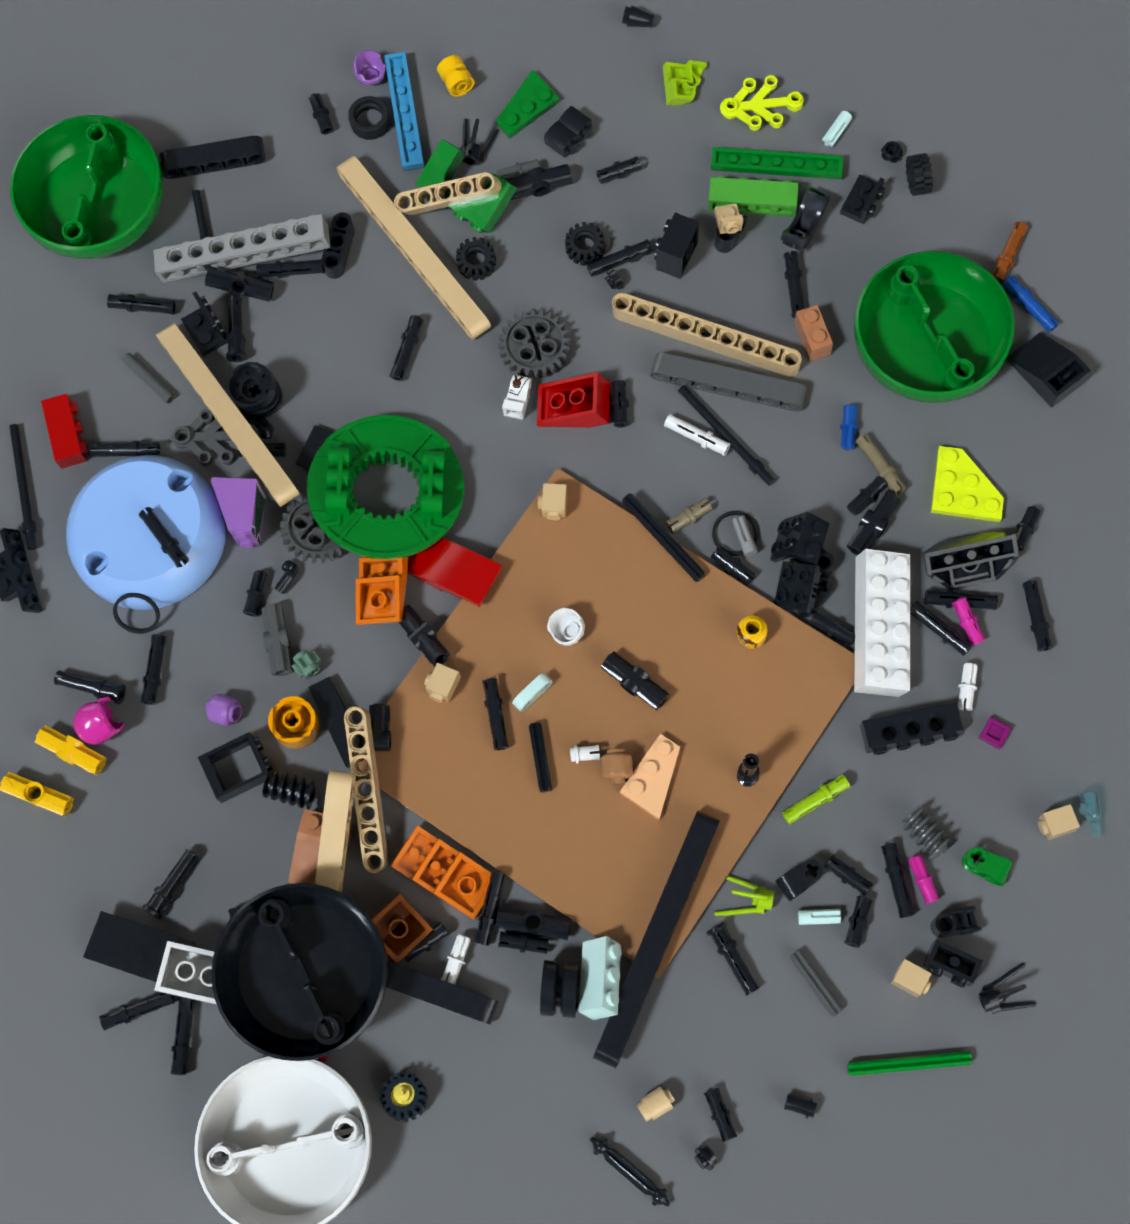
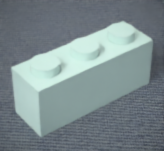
M607 936L583 942L579 1012L592 1020L618 1015L620 958L622 951L621 944Z

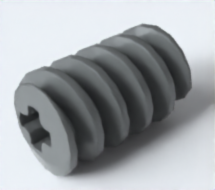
M922 806L902 821H906L903 829L905 831L913 829L910 838L919 836L916 845L925 844L922 852L923 854L932 852L928 860L933 861L951 847L947 845L951 838L950 836L941 838L945 830H935L938 822L929 823L928 821L932 814L923 816L922 813L926 807Z

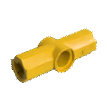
M46 725L36 735V744L55 753V756L73 766L77 765L96 776L105 766L106 757L89 749L84 743L69 735L65 736Z
M8 772L0 783V791L63 817H66L73 807V797L11 772ZM41 789L40 796L37 799H33L34 792Z

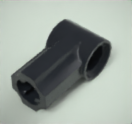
M369 705L374 750L390 751L392 740L391 730H389L390 705Z

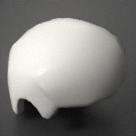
M563 607L555 610L549 617L547 629L557 643L571 646L577 643L584 635L585 623L575 610Z

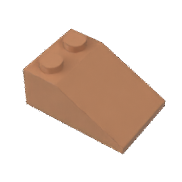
M304 809L297 832L288 883L315 884L323 813ZM350 822L348 847L355 826L352 822Z

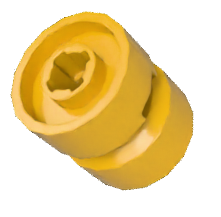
M459 55L448 56L438 64L437 72L442 81L445 82V86L451 96H462L473 88L474 79Z

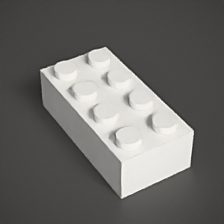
M167 941L154 990L217 1005L214 998L211 975L214 951Z

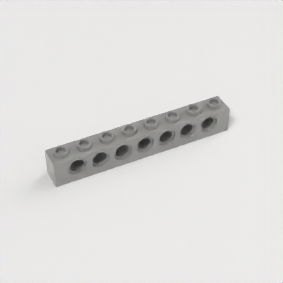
M312 214L305 218L289 219L286 222L270 223L263 227L247 228L244 231L228 232L216 237H205L202 240L186 241L182 244L153 250L155 273L163 283L207 274L209 266L228 270L330 248L328 224L323 215Z

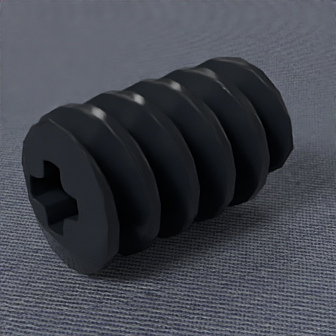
M276 770L273 775L269 774L266 777L262 797L268 798L270 796L274 801L279 798L281 803L288 801L291 806L297 803L299 808L306 806L309 810L315 796V780H312L307 786L306 778L303 777L300 783H297V775L288 780V773L285 772L282 778H279V770Z

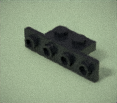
M2 528L0 535L5 550L0 553L1 601L9 602L18 596L23 612L40 613L42 607L20 531Z

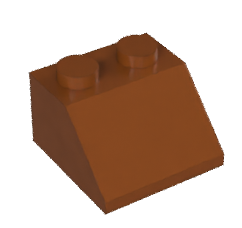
M400 891L371 916L381 934L386 953L396 963L401 961L433 930Z

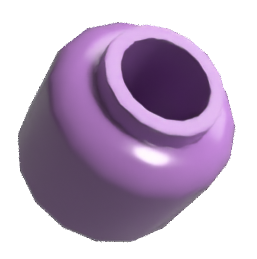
M220 693L208 700L205 706L210 722L227 727L238 722L242 715V707L238 699Z

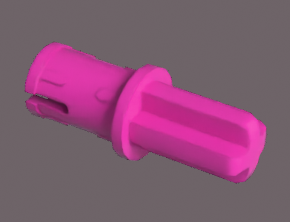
M916 855L908 859L916 879L914 883L915 885L918 884L925 904L939 900L940 897L931 879L933 875L930 876L922 856Z

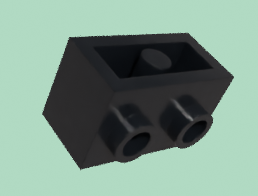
M935 940L930 946L923 966L927 967V971L932 973V975L937 977L947 976L951 978L950 982L952 984L965 988V985L971 986L974 984L983 960Z

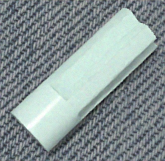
M842 111L822 138L826 146L833 147L852 120L850 113Z
M840 909L798 910L799 925L841 923Z

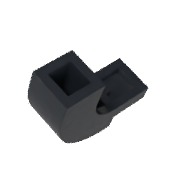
M813 187L806 190L794 220L781 235L782 244L801 252L804 251L822 219L831 197L830 194Z

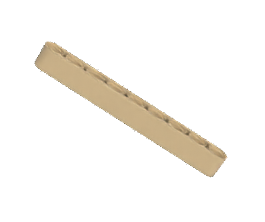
M619 293L612 299V313L619 321L785 376L792 377L800 371L802 357L799 351L626 293ZM619 305L627 306L625 309L617 308ZM640 312L648 313L646 316L638 315ZM660 319L669 320L667 323L659 322ZM685 325L690 328L688 330H682L680 327ZM706 332L711 335L709 337H703L701 334ZM728 339L732 341V343L725 344L722 341ZM749 346L753 348V350L746 351L743 348ZM770 353L773 354L775 357L767 358L765 357V354ZM791 360L794 361L796 364L788 365L786 361Z

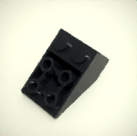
M1042 332L1038 333L1006 358L1051 408L1085 383L1091 373L1090 368L1075 353Z

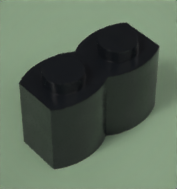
M570 106L545 133V144L564 158L569 154L572 155L577 150L578 143L591 135L592 120L573 106Z

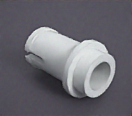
M574 745V747L570 748L571 762L579 764V761L600 760V753H589L599 751V745L583 747Z

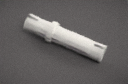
M672 414L668 415L664 423V427L701 444V447L704 449L709 448L725 456L730 448L731 443L714 436L713 432H706ZM681 425V426H683V427H685V428H687V429H689V430L695 432V434H692V433H690V432H688V431H686V430L680 428L679 426ZM700 436H703V437H705V438H707V439H709V440L715 442L716 444L714 445V444H712V443H710V442H708V441H706V440L700 438Z

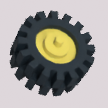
M400 1072L396 1073L397 1077L390 1076V1082H385L383 1084L385 1089H381L380 1094L382 1098L380 1100L383 1108L397 1121L402 1119L404 1122H408L409 1118L415 1120L417 1119L415 1115L419 1114L421 1116L423 1114L422 1108L426 1109L427 1089L416 1075H410L409 1072H404V1075Z

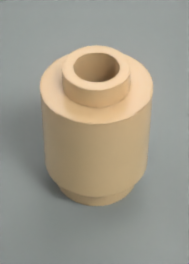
M659 1086L640 1098L641 1102L636 1105L646 1122L651 1119L653 1121L673 1109L671 1103L675 1100L668 1088L663 1090Z

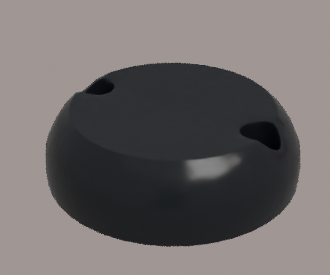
M309 883L277 886L250 899L237 910L226 924L213 955L211 971L212 988L216 1004L224 1021L232 1032L246 1045L259 1053L276 1059L288 1061L315 1060L327 1057L350 1045L362 1035L373 1021L384 999L387 986L388 961L386 949L381 934L372 918L357 902L342 892L330 887ZM269 910L272 914L275 923L269 921L267 917ZM323 1024L325 1025L330 1036H326L322 1032Z

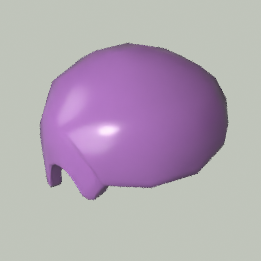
M366 50L361 51L355 56L353 71L360 83L370 86L378 84L384 79L386 66L382 62L379 53Z

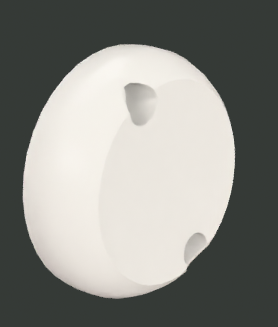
M267 1056L237 1069L210 1096L202 1111L195 1135V1165L198 1178L208 1199L218 1212L232 1224H327L335 1219L351 1203L362 1186L371 1158L372 1135L368 1114L361 1098L354 1087L339 1072L318 1060L288 1061ZM344 1124L352 1126V1128L340 1130ZM351 1134V1135H350L348 1138H346V1139L342 1137V1136ZM220 1152L228 1154L227 1156L217 1158ZM226 1162L223 1166L218 1165L220 1163Z

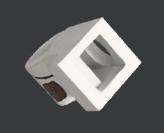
M515 374L512 376L509 391L502 406L504 416L524 419L530 397L532 378Z

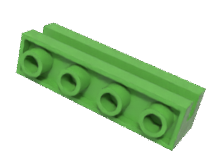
M724 176L711 177L708 211L714 212L715 207L737 204L739 213L795 217L799 183L790 180L781 182L769 179L750 180L745 177L738 179Z

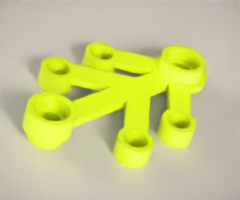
M769 75L765 78L764 85L750 101L742 102L748 93H752L756 89V81L753 78H746L743 81L742 89L734 98H726L721 102L720 112L727 119L737 117L753 131L761 128L762 119L760 117L768 121L773 128H780L783 124V116L780 113L773 114L765 108L786 106L790 111L797 112L802 109L804 98L799 92H792L787 97L764 99L770 91L777 87V78ZM772 81L774 84L770 85L767 82ZM747 84H752L753 86H752V87H747L746 85H747ZM751 110L757 115L750 116L744 111ZM779 119L780 122H774L773 120ZM756 121L759 124L753 125L752 122Z

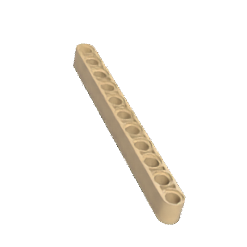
M353 155L338 165L336 171L344 183L466 334L474 340L490 329L491 324L487 317L404 215L395 208L394 203L360 161Z
M172 323L157 333L156 337L278 505L282 507L298 496L299 492L176 324Z

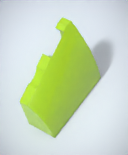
M689 60L686 64L665 62L663 65L666 105H682L693 101L696 88L700 84L701 75L707 66V62Z

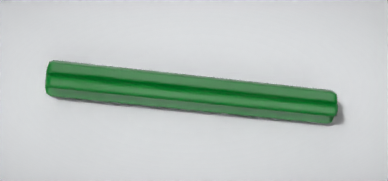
M964 1051L856 1061L847 1063V1071L849 1076L967 1066L972 1064L971 1052Z

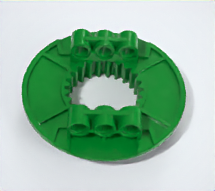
M376 415L350 422L336 430L325 440L317 451L309 469L307 497L316 523L334 543L351 553L363 557L398 559L424 551L438 542L450 530L462 507L464 478L459 460L450 444L435 430L410 418L395 415ZM386 461H389L392 466L396 462L399 463V468L406 466V471L408 473L412 472V477L417 478V486H419L416 504H411V511L405 509L403 516L397 513L395 519H392L390 515H387L386 519H382L381 515L373 518L372 512L365 514L364 508L359 509L358 501L355 502L353 494V483L357 482L356 476L362 475L361 469L367 471L368 465L376 467L377 462L385 465Z

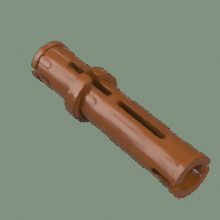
M1015 222L1002 253L996 259L997 264L992 272V276L998 282L1000 281V284L1004 282L1007 272L1013 267L1014 257L1028 230V225L1024 222Z

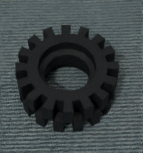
M927 153L907 156L906 175L912 196L932 192L933 172Z
M582 222L581 227L577 223L575 224V229L572 227L569 229L565 239L566 253L569 259H573V262L576 264L580 261V265L584 266V262L590 263L592 260H598V257L602 258L603 252H605V239L603 232L600 231L597 225L594 228L593 223H589V226H586V222ZM588 238L594 244L592 248L582 250L577 247V242L580 239Z
M472 237V242L468 238L465 240L466 244L461 243L460 249L457 248L456 251L458 269L462 275L465 274L467 279L472 276V280L476 281L477 277L480 276V280H483V275H486L488 278L490 271L494 272V266L497 264L493 245L490 246L488 240L484 242V238L480 237L479 241H477L476 237ZM474 253H481L485 257L484 261L477 265L470 264L468 258Z

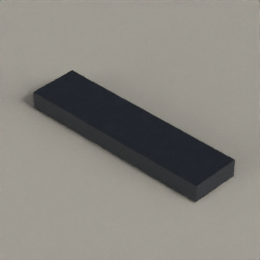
M327 677L311 685L309 690L345 766L349 768L350 760L344 722L346 709L332 679ZM357 736L355 743L359 748H362L361 740Z

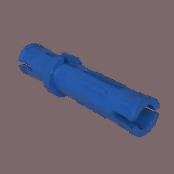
M1013 275L1002 284L1013 295L1015 302L1021 304L1048 333L1059 325V322L1030 294L1031 291L1022 286Z

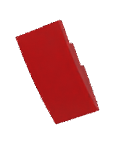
M441 538L431 547L408 558L407 574L441 592L443 590L460 600L463 598L480 607L503 567L474 551Z

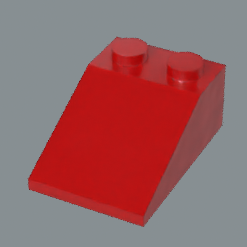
M599 372L539 384L538 427L591 428L609 424L610 382Z

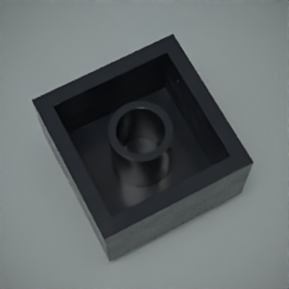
M675 212L672 219H668L665 223L663 237H659L656 241L654 260H656V270L681 279L698 245L699 222Z

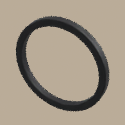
M730 511L724 513L715 521L712 529V538L716 547H721L731 556H739L744 554L743 550L737 552L729 551L718 543L715 534L717 525L728 516H745L754 527L755 545L758 540V527L753 518L748 514L740 511Z
M127 593L120 596L113 607V615L116 622L123 629L132 633L143 634L150 632L157 626L160 619V611L156 603L151 598L140 593ZM126 598L143 599L153 607L156 613V620L153 625L145 629L129 627L118 616V604Z

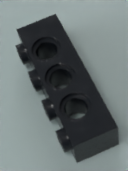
M957 702L863 720L860 725L866 753L873 752L874 755L885 754L888 752L887 749L897 748V751L911 748V745L918 743L921 746H928L934 744V740L944 739L945 742L958 739V736L964 730ZM930 722H938L941 725V730H933L930 727ZM906 727H916L918 730V734H909L906 730ZM890 730L894 733L895 738L888 740L883 736L882 732Z

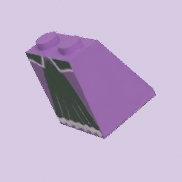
M212 477L211 483L228 531L237 545L246 549H251L253 546H261L266 494L257 479Z

